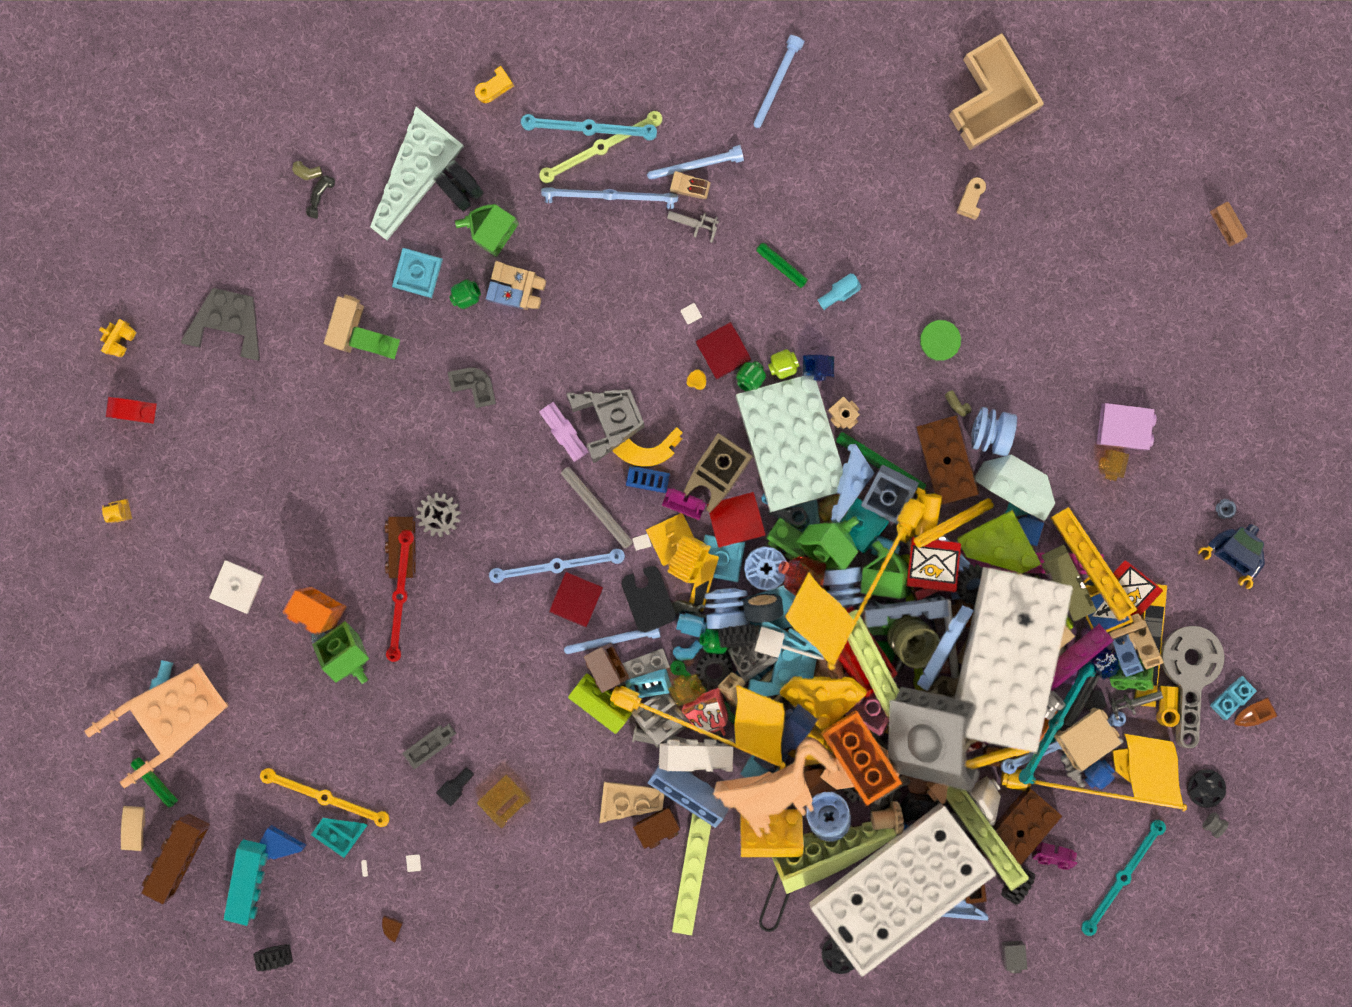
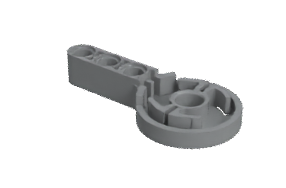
M1187 626L1173 631L1165 639L1161 648V658L1164 662L1162 667L1166 675L1170 678V681L1179 687L1178 713L1180 720L1176 725L1175 741L1182 748H1194L1199 743L1201 691L1204 686L1213 682L1221 673L1224 665V650L1219 639L1209 630L1198 626ZM1189 649L1195 650L1198 654V661L1194 665H1190L1185 661V653ZM1188 692L1193 696L1191 703H1187L1185 700ZM1186 713H1190L1192 716V721L1189 724L1184 720ZM1186 733L1191 736L1189 744H1185L1183 741Z

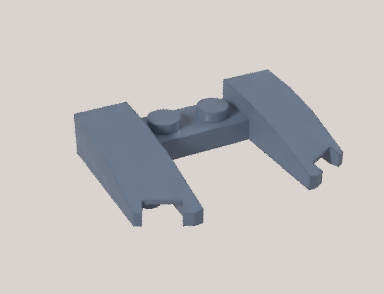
M933 593V596L929 595L916 601L881 605L878 601L872 599L865 605L860 616L867 627L888 625L887 616L890 619L901 618L902 614L910 613V616H919L923 612L928 619L948 617V600L938 593ZM861 603L856 604L857 610H859Z

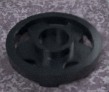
M1202 769L1195 772L1189 778L1187 793L1196 805L1210 808L1218 805L1226 795V784L1219 773L1210 769ZM1203 773H1212L1208 777L1203 775ZM1195 780L1196 786L1192 788V783ZM1219 780L1221 782L1222 788L1218 786ZM1200 797L1202 803H1199L1195 798ZM1214 797H1219L1216 801L1213 802Z
M833 937L829 938L822 948L824 965L836 974H845L855 968ZM832 942V948L826 949L827 946ZM826 959L832 961V966L827 963ZM844 965L849 967L847 969L841 970V968Z

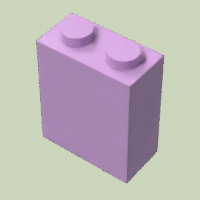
M1108 403L1101 404L1096 445L1150 450L1154 443L1152 426H1155L1157 419L1156 414H1154L1155 409Z

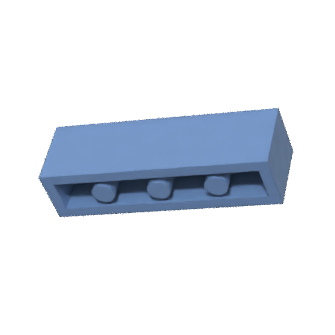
M658 764L648 781L649 785L714 828L721 823L729 810V806L725 807L721 798L716 799L714 795L715 789L708 783L695 777L690 771H666L660 769Z

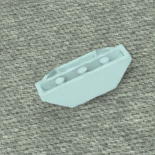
M1013 455L983 462L975 476L976 481L991 492L1045 521L1055 505L1048 475Z

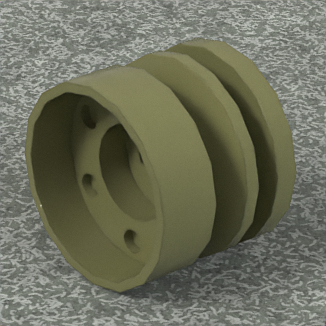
M902 616L890 626L887 633V642L890 649L908 667L915 669L924 668L928 665L940 643L938 635L917 616Z

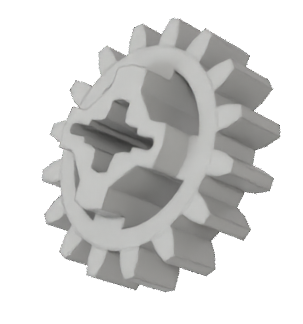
M435 493V498L428 495L427 502L421 501L424 506L423 508L417 507L421 515H417L416 518L422 519V522L418 525H425V533L431 530V536L438 532L439 537H443L444 531L449 535L451 534L450 528L457 529L454 523L461 521L457 518V515H460L461 512L456 511L459 504H452L454 501L453 497L447 500V494H443L440 498L439 493ZM436 501L445 502L448 506L440 507ZM429 506L431 510L429 516L426 517V510ZM436 509L438 511H443V515H441V520L439 518L435 519L434 515L437 514ZM452 513V519L448 524V515ZM433 522L438 523L441 529L434 528L430 524Z

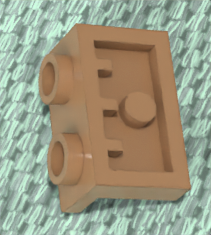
M1229 202L1210 211L1229 247L1247 238L1248 235Z

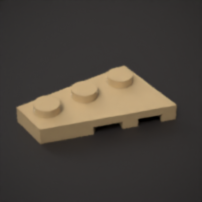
M604 782L599 823L663 810L664 794L654 787Z

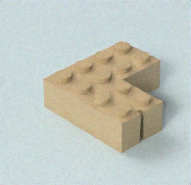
M1003 34L971 51L963 59L983 93L952 110L949 116L957 130H963L961 137L969 150L1039 110L1044 105Z

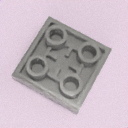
M759 625L755 627L757 640L760 629ZM756 643L727 649L741 678L745 682L772 665L778 658L755 651Z

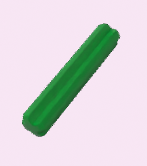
M761 243L756 251L798 287L802 288L807 283L806 277L765 243Z
M138 757L130 765L136 771L145 763ZM151 770L141 777L168 808L177 803V798Z

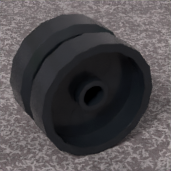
M453 160L446 166L447 171L453 178L450 180L446 174L440 172L433 180L464 213L471 207V202L464 195L465 193H468L474 200H478L485 193L478 186L473 176Z

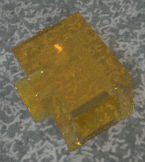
M1110 449L1105 450L1104 457H1101L1098 463V469H1101L1100 474L1105 475L1104 479L1117 481V478H1124L1130 454Z
M696 674L687 677L681 675L674 679V684L668 688L677 706L695 701L705 692Z

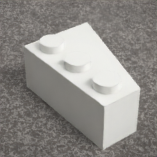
M686 739V743H680V740H667V743H660L659 768L666 771L706 769V771L713 772V769H722L726 772H733V747L717 743L716 739H704V742H698L697 739Z

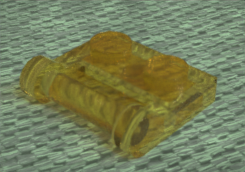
M506 774L477 801V804L502 829L506 822L523 805L529 804L532 800ZM516 794L519 799L499 816L496 812Z

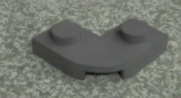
M465 368L448 372L452 393L472 389L476 408L496 404L492 381L484 371L477 368Z

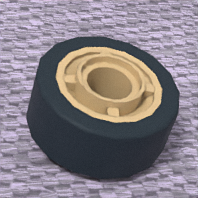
M758 594L750 596L743 601L745 619L748 621L769 622L782 617L784 614L782 598L776 594Z

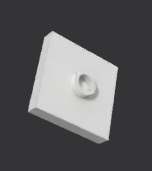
M225 560L209 598L247 614L264 576Z

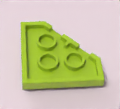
M1013 510L957 537L967 558L1019 573H1025L1041 565Z

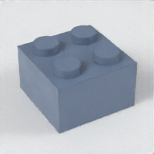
M882 464L861 506L898 525L897 518L904 504L910 498L912 499L919 483Z

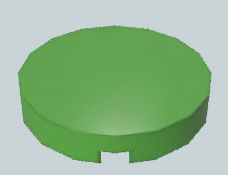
M946 320L931 322L923 329L920 335V346L927 357L935 361H944L952 358L958 352L961 345L959 330L954 324Z

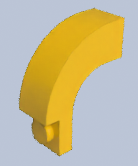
M676 427L660 445L654 448H641L630 439H627L612 451L622 460L632 465L643 467L658 465L667 461L675 454L669 447L672 445L675 448L683 439L680 437L683 432Z

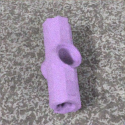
M554 402L539 411L551 428L550 431L560 445H563L574 462L588 453L587 448L576 435V430L572 427L569 420L565 419Z

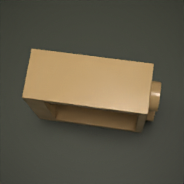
M344 295V298L337 297L325 337V345L351 353L352 347L348 345L354 326H359L364 306L360 304V300L349 295Z

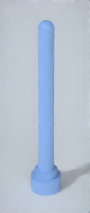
M790 35L786 42L788 50L754 121L755 128L761 127L795 52L802 49L804 40L797 36Z
M734 146L727 153L648 172L647 177L655 179L672 175L675 171L684 172L729 160L731 162L736 161V163L742 162L744 158L741 146Z
M657 628L647 633L635 630L569 645L564 648V652L571 654L601 647L609 643L615 644L645 636L655 639L661 637L660 629Z

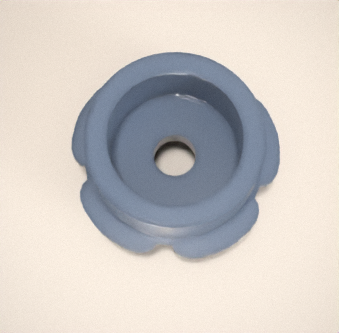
M1222 499L1216 505V512H1218V516L1222 519L1232 518L1236 512V505L1229 499Z

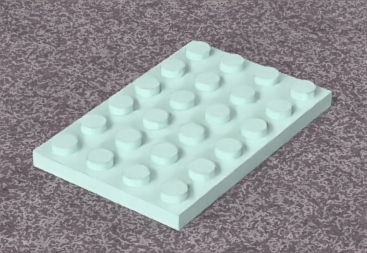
M814 373L761 387L757 390L736 394L739 410L770 512L837 494L840 478L843 474V467Z

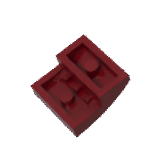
M731 322L695 341L716 380L752 360Z
M566 572L549 612L587 628L603 587Z

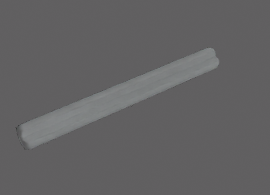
M566 467L561 472V475L623 548H628L633 543L629 536L572 469Z

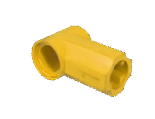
M1160 686L1159 691L1161 690L1163 699L1159 700V711L1157 712L1156 719L1163 726L1174 727L1180 720L1178 713L1179 687ZM1170 712L1172 718L1167 723L1164 720V715Z

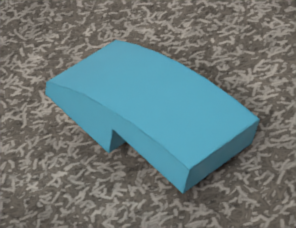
M1241 676L1215 699L1210 706L1223 720H1227L1239 706L1244 705L1254 695L1256 689Z

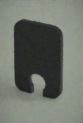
M655 566L642 569L649 581L645 588H638L636 586L634 573L625 576L621 582L636 626L643 633L670 624L676 618V613L661 573Z

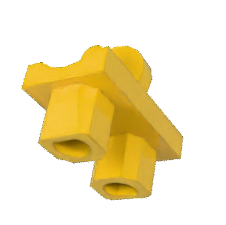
M121 319L118 320L116 325L110 322L107 328L100 327L99 331L104 333L100 340L105 343L101 351L105 354L123 357L127 348L119 344L120 340L124 337L132 341L137 332L129 326L130 323Z

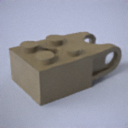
M718 433L696 465L684 490L685 496H689L698 486H706L711 492V499L706 510L711 512L731 491L754 456ZM727 456L729 458V465L722 467L720 459Z

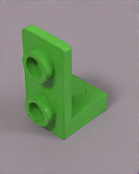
M354 326L348 345L395 359L400 340Z

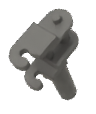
M1161 690L1132 700L1124 695V698L1116 701L1112 698V703L1110 704L1116 720H1119L1118 710L1128 707L1133 715H1136L1134 707L1163 699ZM1126 702L1125 705L1119 707L1116 706L1118 704Z

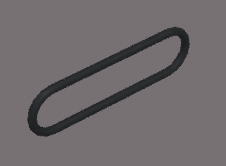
M777 871L759 918V925L766 932H772L777 929L790 893L786 894L776 925L771 929H766L762 925V919L778 878Z

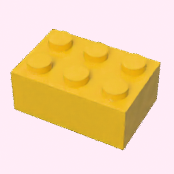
M784 809L780 813L769 815L770 824L768 826L770 831L766 833L764 827L759 828L762 832L761 837L757 835L749 821L740 813L741 857H802L804 849L803 819L798 809Z

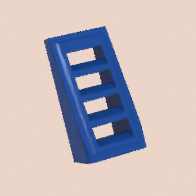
M630 466L626 486L666 493L670 473ZM635 471L639 472L637 484L633 483ZM643 473H647L645 485H641ZM651 474L655 475L653 487L649 486ZM659 476H663L661 488H657Z

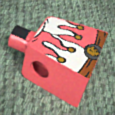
M719 688L684 701L682 712L692 725L712 732L717 736H725L726 732L723 727L727 725L729 715Z

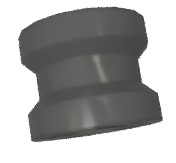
M1213 812L1204 821L1202 828L1206 831H1211L1212 836L1215 838H1219L1228 828L1229 822L1221 820L1219 815Z

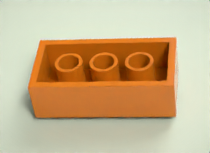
M313 587L295 590L283 612L288 615L287 618L297 624L298 622L305 624V629L316 634L317 632L321 633L335 628L347 606Z
M856 710L821 731V734L866 805H869L902 784Z

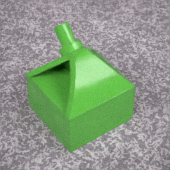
M496 204L482 206L471 211L464 219L455 220L456 228L466 226L471 228L474 242L495 257L499 255L519 225L514 216Z
M854 516L848 521L844 520L843 522L809 524L796 543L819 570H845L858 553L849 532L852 530V527L859 523V520Z
M879 540L872 544L878 552L877 556L879 558L863 568L861 593H868L889 553V550L884 548ZM893 552L872 595L899 599L911 595V586H907L909 565L897 553Z
M346 621L312 644L322 670L335 682L351 674L357 677L361 684L368 681L362 666L369 660V657L359 634Z

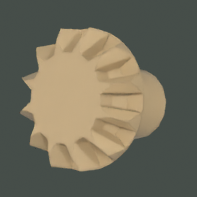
M891 801L890 808L871 812L873 830L889 828L894 829L896 834L903 832L904 820L902 809L898 802Z

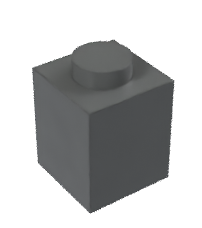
M1022 940L1002 942L1004 968L1010 973H1021L1022 970L1027 969L1024 942Z

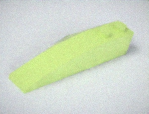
M871 822L862 823V826H851L848 833L842 839L834 842L823 841L813 835V833H807L803 835L804 849L802 857H772V860L786 894L858 862L895 838L896 833L894 829L889 828L873 830Z

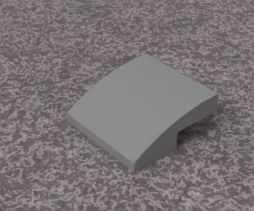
M669 694L656 695L644 703L690 724ZM642 707L632 712L637 723L657 748L660 747V743H666L667 740H670L686 728V726Z

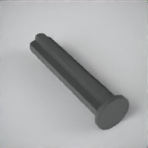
M1097 672L1094 674V677H1087L1066 714L1064 724L1068 727L1075 724L1098 682L1100 674Z

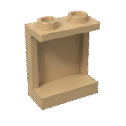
M1090 709L1091 713L1065 731L1059 730L1054 736L1076 770L1083 771L1121 744L1118 739L1119 733L1114 727L1109 725L1107 721L1108 716L1102 709Z

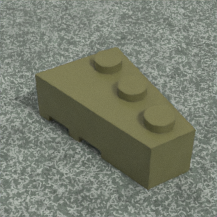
M1061 545L1043 554L1044 562L1041 565L1046 575L1051 574L1053 579L1050 582L1073 587L1068 607L1073 620L1077 621L1096 612L1097 610L1065 545Z

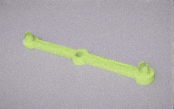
M652 111L645 120L633 125V127H644L648 124L657 127L662 122V115L657 111ZM616 134L606 140L599 139L595 141L593 147L553 168H543L539 174L540 180L544 183H551L556 175L596 154H606L608 148L632 135ZM599 144L604 145L603 150L597 148Z

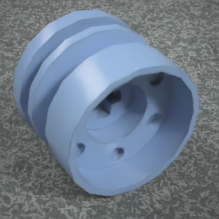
M981 407L972 428V449L977 450L981 444V450L985 452L989 445L992 444L993 454L1007 456L1015 436L1017 415L1002 412L999 419L996 420V410L992 409L988 415V408Z
M764 546L756 548L748 554L744 563V572L746 578L753 586L762 590H771L783 583L787 575L788 566L782 553L774 548ZM764 563H768V566L772 567L768 574L760 570ZM779 564L786 567L785 575L778 571Z
M848 567L845 570H824L818 572L820 585L829 586L830 590L826 592L837 600L843 608L863 602L865 596H855V593L861 592V588L854 587V583L862 581L861 567Z
M725 588L716 589L704 594L705 599H714L713 603H707L705 607L715 608L714 613L706 615L707 629L750 625V621L745 619L744 611L739 608V606H743L744 601L739 600V597L747 596V590Z
M833 792L817 794L812 798L813 810L809 811L807 806L806 811L811 831L817 838L823 841L834 842L842 839L851 827V814L847 802L840 795ZM831 816H833V822L830 820L828 822L826 821V817L830 818Z

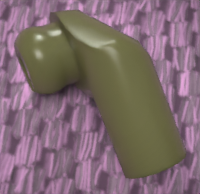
M301 161L293 163V173L303 180L323 176L320 166L309 169Z
M953 390L945 394L951 408L960 416L964 417L966 414L971 413L970 405L968 403L961 405Z

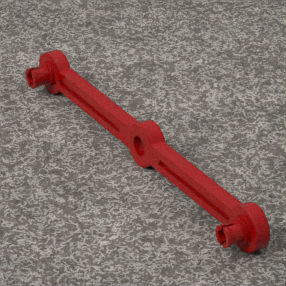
M410 530L401 531L398 537L401 543L397 589L392 594L395 609L391 646L386 652V657L391 662L398 661L402 654L398 647L403 603L408 598L405 584L409 547L414 541V534ZM397 594H402L403 598L398 599Z

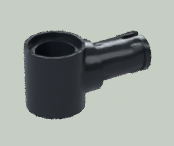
M789 507L774 512L769 510L768 515L784 519L785 522L793 524L797 529L806 528L810 522L808 514L801 507ZM798 514L804 515V519L801 522L794 521Z
M465 767L457 777L450 781L447 780L436 794L451 807L463 794V787L475 774L468 767Z

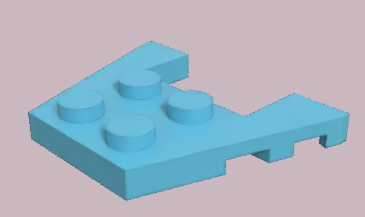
M761 622L760 629L764 627L784 633L785 636L788 635L802 644L804 642L770 622ZM783 639L782 644L803 650L788 640ZM781 648L778 660L774 662L771 682L750 679L748 690L765 697L780 694V689L793 676L813 679L817 659ZM811 649L807 650V652L818 655V653L814 652Z

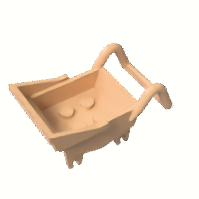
M806 737L796 748L794 763L774 773L768 771L759 776L716 782L714 795L716 799H722L725 807H735L749 821L757 835L761 837L762 832L759 828L764 827L766 833L770 831L768 826L770 824L769 815L782 812L790 803L793 802L802 815H805V810L803 809L805 805L808 806L809 811L813 810L811 804L813 799L807 787L803 771L805 756L811 754L831 772H836L838 769L837 758L817 739Z

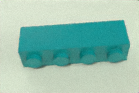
M243 839L237 847L223 920L247 926L251 919H255L258 907H255L256 901L258 902L261 895V889H258L259 883H262L265 874L262 871V867L265 866L268 859V854L265 853L267 845Z

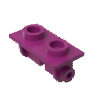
M668 488L662 506L700 520L706 505L703 499H698L691 495L689 498H685V493L675 490V488Z
M1044 842L1038 844L1035 848V851L1038 853L1032 857V859L1038 860L1040 864H1055L1063 870H1070V868L1072 869L1077 865V862H1074L1077 857V853L1074 850L1058 847L1057 853H1054L1055 845Z

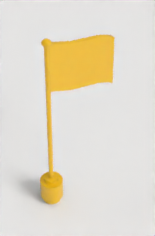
M910 498L904 504L897 518V521L900 522L901 530L854 619L851 618L837 600L818 585L810 572L807 574L785 617L799 634L818 649L829 663L827 664L829 669L833 670L835 668V662L904 531H910L911 528L915 529L919 523L925 507L922 503Z
M736 685L738 704L735 718L736 743L641 703L640 693L624 686H616L613 690L610 701L614 702V705L630 712L642 707L777 765L780 769L785 768V763L782 762L781 750L785 721L783 704Z
M1124 734L1128 746L1129 777L1134 797L1034 781L1036 785L1182 809V811L1187 810V805L1182 801L1179 788L1178 757L1172 741ZM1016 769L1012 774L1002 771L1001 785H1005L1006 788L1026 791L1027 787H1031V783L1025 785L1019 781V774L1022 769Z

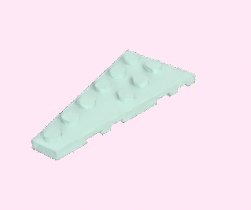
M417 107L370 226L386 240L392 236L435 183L433 178L440 172L443 173L446 170V166L464 148L463 144Z

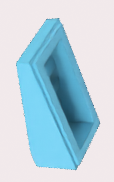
M666 669L625 681L626 687L633 691H636L634 685L638 686L639 698L668 694L671 689V682Z

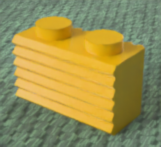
M684 535L677 543L676 554L669 561L668 573L686 583H695L711 546L693 536Z

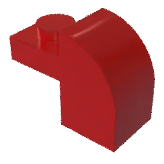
M108 397L106 417L154 424L157 404Z

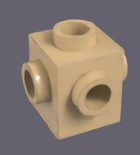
M842 397L827 410L832 416L830 421L837 428L841 427L842 429L846 427L851 429L858 422L856 418L860 415L857 412L859 411L857 405L853 401L848 402L845 397ZM842 411L847 412V418L842 416Z

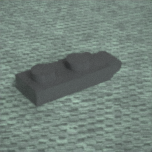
M450 723L444 728L440 725L402 754L415 770L452 742L450 738L456 732Z

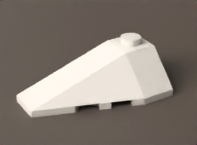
M986 776L975 783L972 792H967L990 825L993 826L995 825L1001 797L998 793L1000 787L994 779L990 780Z

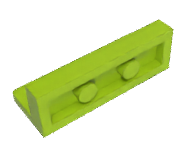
M588 673L583 676L568 696L571 701L615 734H617L632 714V712L614 705V702L610 701L612 692L607 690L602 693L600 688L597 687L595 679Z

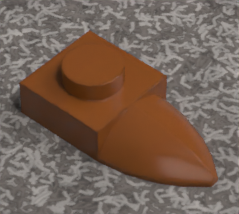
M1266 697L1245 708L1237 716L1234 723L1244 727L1255 726L1277 717L1278 714L1269 697Z

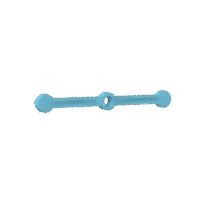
M530 114L524 115L521 119V125L525 130H532L536 127L582 131L587 136H592L595 132L643 136L644 139L649 141L657 136V129L651 124L644 127L597 124L590 119L583 122L537 119ZM591 125L592 128L590 130H587L586 126Z

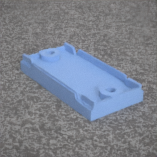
M962 605L956 618H953L948 627L949 630L945 632L926 666L925 674H922L917 683L921 688L928 691L974 610Z

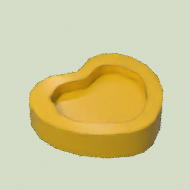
M701 370L691 372L687 378V385L703 390L706 386L704 372Z

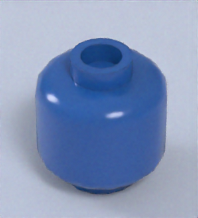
M1099 759L1085 769L1084 773L1087 777L1084 780L1092 789L1096 786L1102 790L1114 780L1115 776L1113 773L1115 770L1105 759L1103 761Z

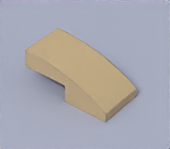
M123 807L121 850L142 851L144 846L145 807Z

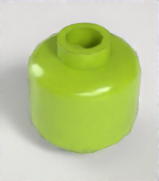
M787 349L773 354L770 358L771 363L768 364L772 376L776 374L779 379L795 374L797 367H799L794 351L790 352Z

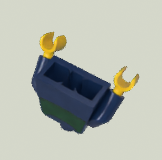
M1249 524L1246 529L1239 527L1236 530L1228 529L1221 532L1208 543V547H1201L1198 550V554L1203 550L1208 551V555L1203 558L1204 560L1209 559L1211 551L1215 550L1214 555L1244 575L1238 579L1240 586L1245 580H1248L1246 589L1252 588V579L1257 577L1265 565L1264 542L1256 537L1259 528L1253 524Z

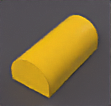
M935 493L921 495L920 503L925 507L923 509L924 513L916 526L915 535L919 536L937 526L942 496Z

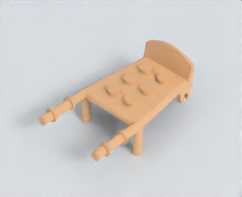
M197 663L187 671L127 701L116 710H110V714L96 723L93 722L92 726L84 732L88 737H91L96 732L100 733L102 728L114 720L118 721V718L130 710L160 754L149 762L145 761L146 764L132 774L128 773V776L120 781L123 788H126L132 783L135 784L137 779L150 770L153 772V768L168 758H172L178 749L229 705L214 688L202 670V666Z

